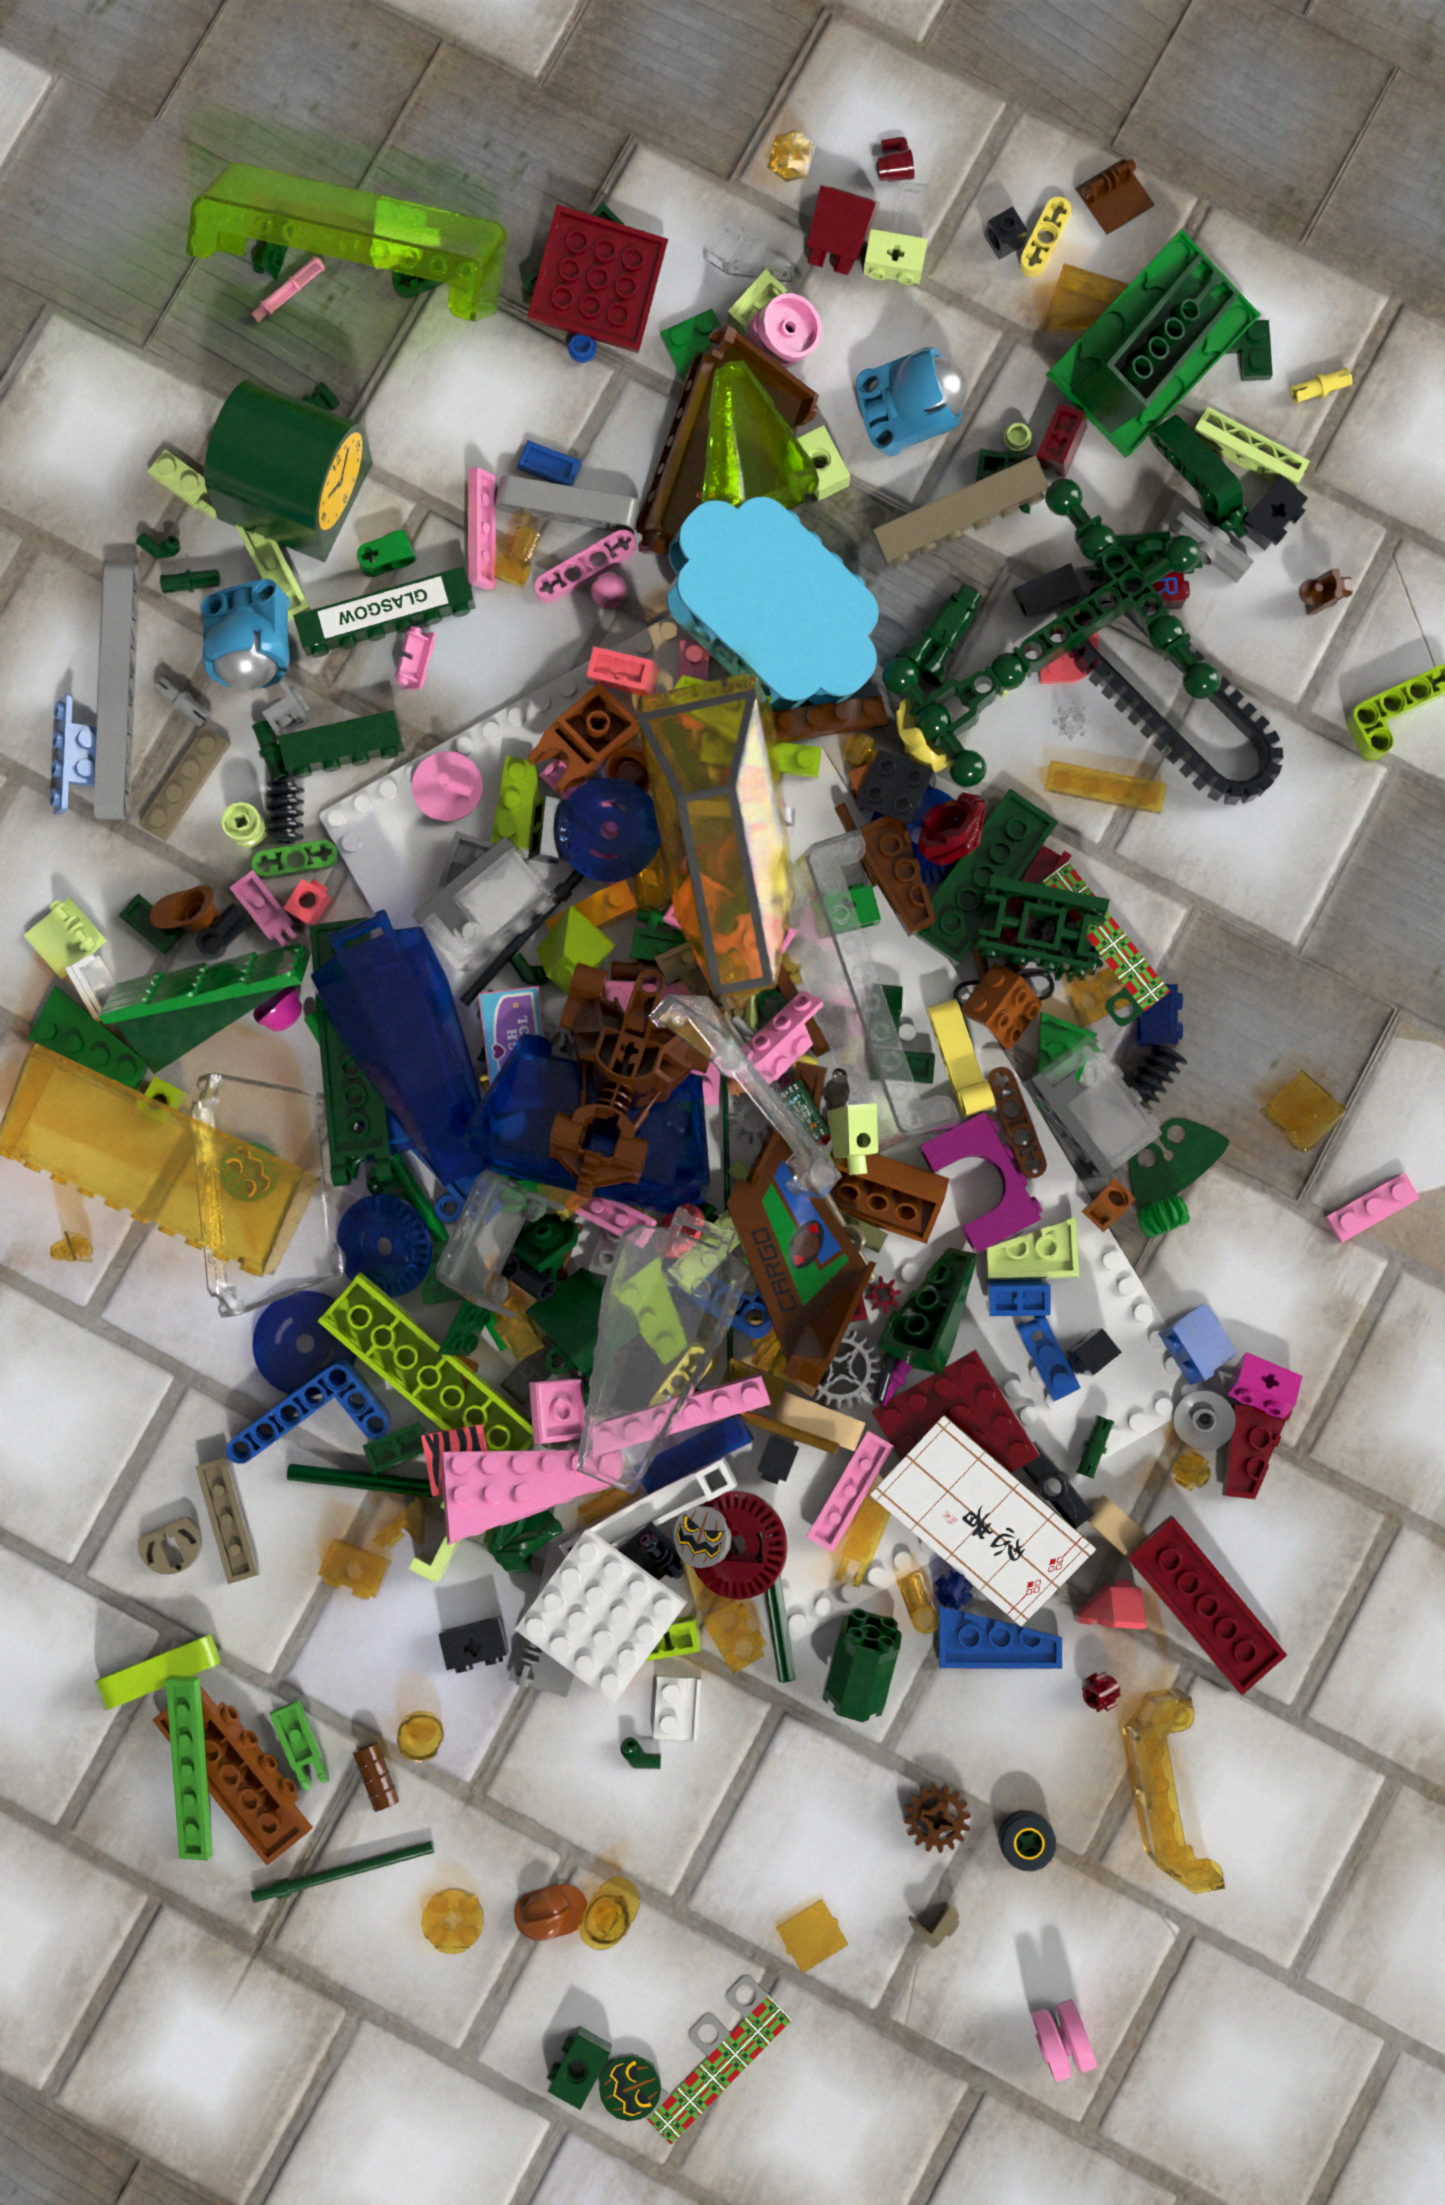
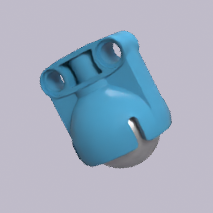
M921 348L877 368L864 369L857 376L858 400L867 433L872 445L886 456H896L901 450L950 432L962 423V407L967 396L966 380L960 368L952 361L944 358L938 348ZM877 380L876 387L869 391L871 383ZM892 434L890 442L883 445L885 437Z
M256 580L226 588L208 595L202 601L200 607L203 614L202 663L209 677L217 683L243 690L266 688L278 683L287 671L289 665L288 609L291 601L288 595L273 580Z

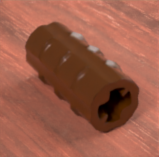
M378 1742L354 1751L353 1755L358 1766L357 1769L360 1771L374 1812L398 1803L399 1798L395 1785H393Z

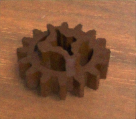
M935 1782L931 1783V1790L928 1791L923 1785L919 1786L921 1795L917 1796L911 1793L910 1797L914 1802L913 1805L905 1804L904 1806L910 1815L903 1817V1821L905 1824H912L906 1830L908 1836L916 1834L917 1836L914 1839L915 1845L918 1846L925 1842L927 1852H930L933 1845L937 1847L939 1853L943 1852V1845L946 1844L951 1850L955 1849L953 1840L957 1839L963 1842L964 1838L960 1833L961 1830H970L969 1825L964 1820L971 1818V1814L969 1811L962 1810L968 1805L966 1800L957 1801L960 1795L959 1791L955 1789L950 1794L949 1786L944 1783L941 1790L937 1788ZM935 1797L934 1801L930 1804L922 1805L926 1800ZM948 1801L955 1806L957 1817L948 1813ZM940 1811L944 1819H938L936 1824H933L930 1815H936ZM916 1818L926 1823L925 1834L919 1829ZM952 1830L949 1834L939 1837L944 1831Z

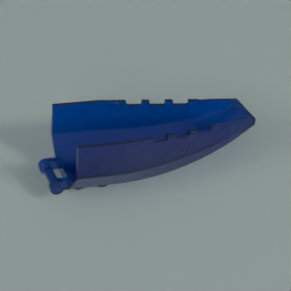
M382 909L375 912L376 916L339 932L333 930L327 933L336 956L310 975L312 987L337 1039L364 1074L375 1093L378 1094L386 1105L392 1117L395 1118L403 1129L405 1135L412 1145L415 1146L419 1155L441 1186L445 1187L497 1163L498 1158L448 978L423 927L393 929L386 911ZM379 927L382 928L384 934L345 950L344 942Z

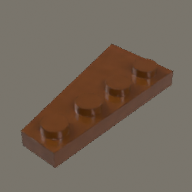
M883 816L852 831L849 835L850 840L908 937L933 925L936 917L926 885L923 884L919 862L915 858L911 845V836L909 830L907 831L905 823Z

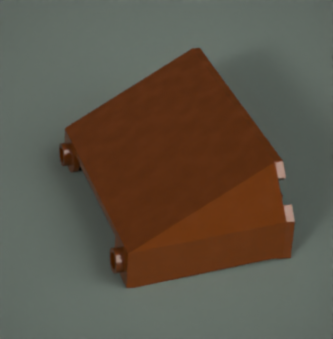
M729 325L714 328L708 336L711 343L703 353L698 350L691 360L636 524L637 533L642 535L638 548L639 552L643 554L669 556L668 551L671 540L684 521L698 506L708 502L696 497L697 493L699 496L702 492L701 497H703L704 493L709 494V501H723V495L738 502L732 505L736 509L747 500L755 497L774 499L798 426H803L808 421H811L817 413L818 406L816 403L819 395Z

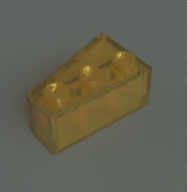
M1064 263L1042 331H1051V328H1069V331L1089 328L1126 288L1128 283Z

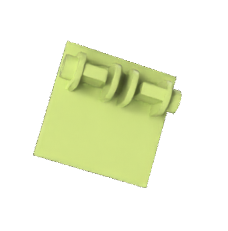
M70 897L62 903L59 900L53 902L49 907L52 911L23 935L61 980L68 975L65 970L66 967L92 955L107 942Z

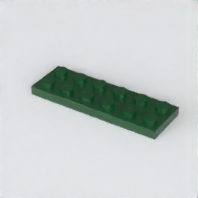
M1009 789L984 824L980 845L976 850H972L968 855L960 858L931 899L936 917L935 923L913 935L958 966L976 941L979 928L984 929L998 909V905L984 903L987 880L990 875L1018 880L1058 821L1012 789Z

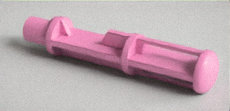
M317 256L311 257L312 260L292 277L289 276L288 280L265 300L259 302V307L250 313L253 319L259 323L266 316H272L277 308L297 291L300 292L301 288L317 274L325 270L322 260Z

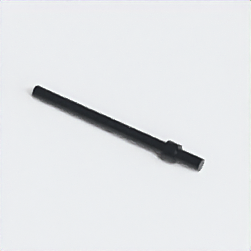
M577 867L563 883H558L552 890L553 895L460 997L459 1000L469 1007L478 994L485 989L561 902H566L573 895L571 891L587 875L580 867Z

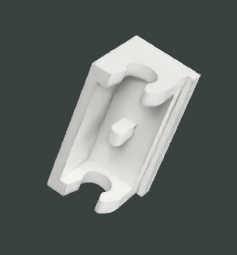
M89 955L75 964L69 965L65 970L93 1019L103 1023L98 1014L101 1012L104 1004H106L107 999L116 986V982L102 957Z

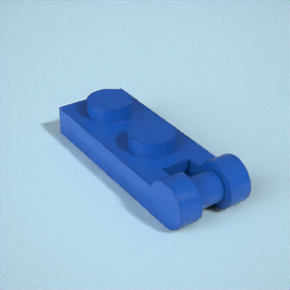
M1045 1315L1033 1316L1034 1319L1027 1323L1022 1321L1016 1324L1015 1329L1052 1402H1055L1081 1389L1069 1363L1066 1361ZM1040 1330L1043 1338L1034 1342L1031 1334Z

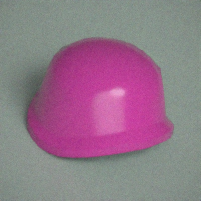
M288 986L257 1006L253 1012L255 1021L274 1032L284 1031L291 1027L298 1020L302 1011V1004L298 997V988Z

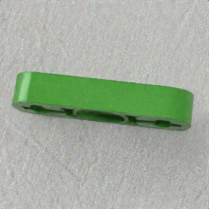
M328 840L290 845L258 852L252 859V868L263 879L280 878L331 868L338 862L339 852L335 845ZM324 847L329 852H332V854L328 855L327 861H323L321 857L312 858L314 864L310 865V857L307 850L311 849L312 855L321 854ZM293 852L303 854L304 860L299 867L288 865V857ZM281 855V862L285 869L281 870L279 864L269 866V871L265 872L259 865L264 864L265 858H268L270 862H279L280 860L277 856Z

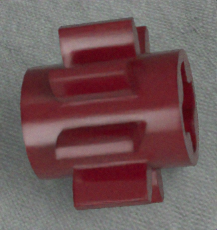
M878 1276V1285L867 1284L868 1288L872 1291L870 1295L864 1296V1299H871L874 1303L870 1310L873 1311L877 1306H881L883 1313L886 1314L888 1312L887 1305L899 1306L898 1302L894 1299L895 1295L901 1294L902 1291H894L892 1287L895 1283L894 1279L890 1280L887 1284L883 1283L882 1276ZM888 1288L887 1295L890 1297V1300L878 1302L876 1300L878 1298V1294L875 1292L876 1289Z
M1106 1672L1100 1675L1094 1673L1085 1678L1088 1685L1082 1687V1695L1085 1703L1090 1708L1096 1709V1712H1100L1103 1709L1108 1712L1117 1706L1115 1700L1121 1697L1120 1686L1115 1678L1107 1675Z

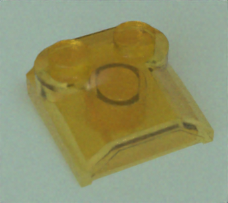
M1301 1070L1259 1112L1288 1139L1289 1144L1295 1150L1306 1153L1314 1148L1339 1123L1346 1114L1347 1108Z

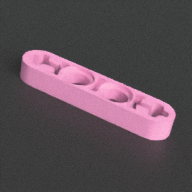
M618 530L540 575L536 579L534 586L537 598L544 603H553L631 558L636 551L634 535L628 530ZM622 539L624 542L630 541L628 543L627 550H624L622 547H619L618 549L614 550L615 557L611 558L610 551L607 549L606 546L610 545V549L612 551L613 549L618 547V540ZM601 552L606 556V562L601 566H595L590 562L591 555ZM570 567H577L581 570V576L575 581H570L565 577L566 570ZM558 574L560 575L561 581L565 585V587L561 588V584L559 582L558 584L552 587V594H549L547 591L541 592L543 591L544 583H547L549 586H551L558 582L556 576Z

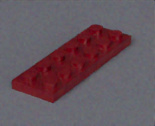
M1170 1515L1125 1555L1240 1695L1243 1696L1287 1656L1286 1652L1173 1516Z

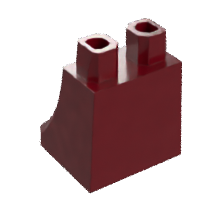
M820 185L807 246H810L808 263L823 267L827 252L836 254L838 256L833 271L849 275L854 262L859 260L880 202L830 186Z

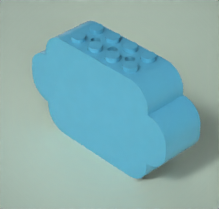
M755 497L747 500L736 509L724 501H708L698 506L687 517L669 546V561L674 572L677 574L667 592V606L672 617L747 690L755 689L757 696L773 697L767 707L770 710L780 711L798 708L806 700L813 705L831 702L838 704L848 699L872 676L877 664L876 650L868 635L877 624L879 611L876 599L865 587L863 579L859 575L851 573L843 565L842 559L836 553L829 552L822 545V540L816 533L808 531L800 523V518L793 511L786 510L779 502L767 497Z

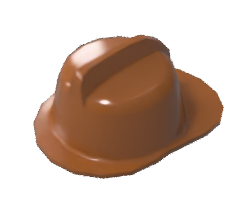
M201 885L167 895L160 899L151 909L149 915L150 922L155 928L159 929L180 927L187 932H200L219 917V913L213 903L214 891L209 886Z
M569 1884L554 1885L524 1894L515 1907L514 1920L518 1930L525 1937L532 1940H548L578 1930L586 1919L588 1905L584 1894L577 1887Z

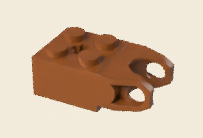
M599 682L544 731L538 745L528 755L527 762L533 766L551 758L562 761L566 765L567 770L556 784V791L561 795L573 787L585 784L605 766L607 758L614 750L628 746L638 738L640 725Z

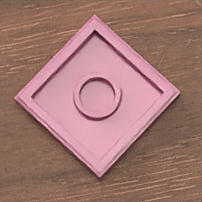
M583 1378L529 1383L534 1444L588 1438L585 1429L587 1415L584 1403Z

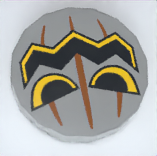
M697 1506L683 1512L674 1525L673 1541L675 1550L681 1560L692 1567L706 1568L721 1562L726 1557L730 1549L732 1535L730 1528L727 1527L725 1522L727 1520L722 1513L713 1507Z

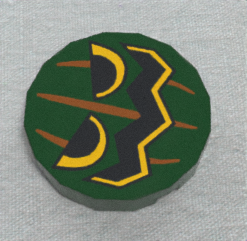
M632 2053L620 2055L609 2062L602 2073L599 2085L600 2098L606 2110L617 2119L625 2121L640 2120L652 2113L659 2102L662 2088L660 2074L654 2064L648 2059L646 2060Z

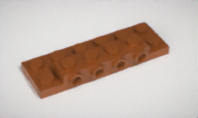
M200 1685L208 1792L266 1866H268L305 1836L313 1827L294 1804L299 1799L296 1794L297 1787L295 1783L289 1778H283L277 1770L278 1764L272 1755L263 1753L257 1745V1735L251 1730H245L238 1721V1711L233 1706H226L224 1702L216 1705ZM167 1707L152 1721L170 1743Z

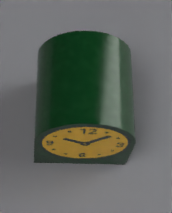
M247 379L234 388L218 415L206 453L204 481L218 520L233 526L237 525L245 531L253 534L257 533L264 536L265 539L269 538L280 545L326 562L373 462L366 431L362 424Z

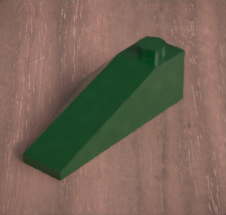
M948 1248L926 1273L927 1278L916 1291L913 1289L908 1294V1301L899 1311L895 1310L890 1315L877 1343L878 1346L913 1368L942 1374L954 1346L978 1257L977 1254Z

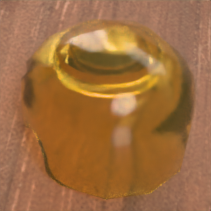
M417 1710L406 1715L397 1731V1744L400 1753L409 1761L421 1763L434 1758L444 1740V1730L440 1718L427 1711Z

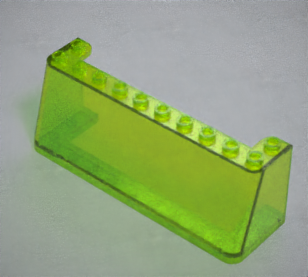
M234 162L228 165L193 201L190 211L185 255L208 258L215 252L222 251L246 256L248 237L448 283L450 284L448 307L451 313L458 318L475 322L496 314L508 244V231L498 221L248 163Z

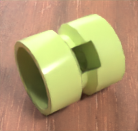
M238 802L233 803L224 811L221 820L222 828L235 844L242 848L250 849L263 843L267 836V823L255 807L249 803Z

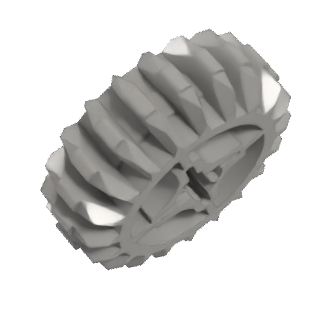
M854 1329L850 1332L849 1337L844 1335L841 1343H847L852 1347L842 1357H834L833 1361L841 1363L850 1355L846 1362L848 1366L845 1368H848L847 1373L852 1376V1379L847 1375L838 1374L829 1381L834 1375L831 1363L827 1377L821 1385L819 1384L817 1392L812 1398L814 1401H817L821 1395L825 1396L823 1401L824 1407H828L831 1399L835 1400L834 1406L836 1410H840L841 1400H845L847 1408L851 1409L853 1408L851 1398L855 1397L857 1402L862 1404L864 1400L860 1393L864 1391L868 1396H871L873 1392L867 1388L868 1383L877 1385L878 1380L871 1378V1374H879L881 1368H872V1362L880 1361V1357L873 1356L870 1358L868 1354L874 1351L876 1347L870 1345L865 1349L862 1345L868 1338L864 1335L857 1342L854 1340L857 1335V1331ZM858 1353L861 1354L865 1364V1373L862 1380L854 1374L851 1368L852 1362ZM840 1379H845L856 1387L845 1394H834L828 1391Z

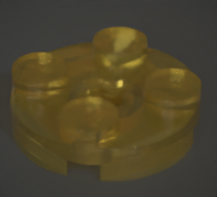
M461 1888L444 1889L432 1896L423 1911L421 1919L423 1934L435 1946L434 1948L442 1953H462L469 1949L480 1937L484 1927V1911L475 1894ZM451 1913H456L457 1917L461 1918L462 1923H457L455 1929L450 1928V1923L444 1920Z

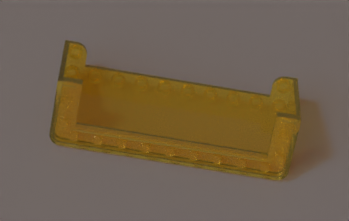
M32 1042L26 1054L0 1124L1 1156L23 1163L24 1167L37 1173L44 1169L52 1173L50 1179L67 1186L68 1182L78 1185L77 1192L92 1199L97 1194L105 1198L104 1205L117 1211H121L122 1207L132 1211L130 1217L144 1224H148L149 1220L160 1225L157 1230L172 1237L179 1233L187 1237L184 1243L199 1250L206 1246L214 1250L213 1257L226 1263L233 1259L241 1263L239 1269L262 1278L264 1274H275L321 1177L34 1042Z

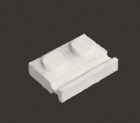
M657 1675L653 1739L698 1742L702 1678Z

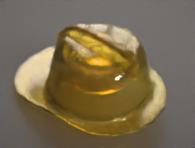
M613 1877L605 1881L580 1917L579 1932L581 1939L590 1948L606 1950L621 1942L627 1936L630 1925L634 1921L640 1906L638 1889L632 1881L624 1877Z

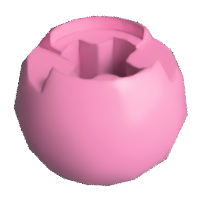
M613 572L601 574L598 576V580L591 586L593 601L603 609L618 607L621 605L620 602L627 596L626 582L620 575Z

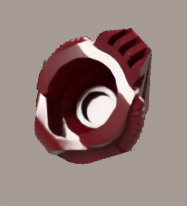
M963 792L956 801H947L928 810L924 816V825L918 839L919 852L929 861L943 866L968 855L972 850H976L981 843L986 810L984 808L985 800L977 794Z

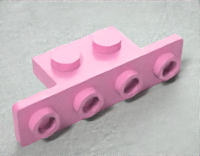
M800 991L722 1067L723 1073L744 1083L753 1073L760 1069L764 1079L773 1084L813 1045L805 1023L824 1005L822 999L805 991Z

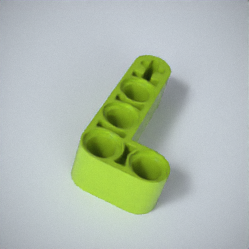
M1445 664L1436 666L1361 702L1349 713L1346 724L1364 758L1372 761L1379 760L1392 748L1394 738L1387 723L1445 695V682H1440L1432 687V683L1436 679L1445 680ZM1410 688L1417 689L1420 692L1421 698L1413 697ZM1384 700L1392 702L1395 711L1386 709ZM1357 714H1365L1368 717L1369 723L1360 722ZM1371 739L1379 740L1382 744V750L1374 748L1371 744Z
M209 1634L123 1670L94 1680L104 1710H109L165 1687L166 1679L171 1675L192 1676L222 1662L213 1637Z

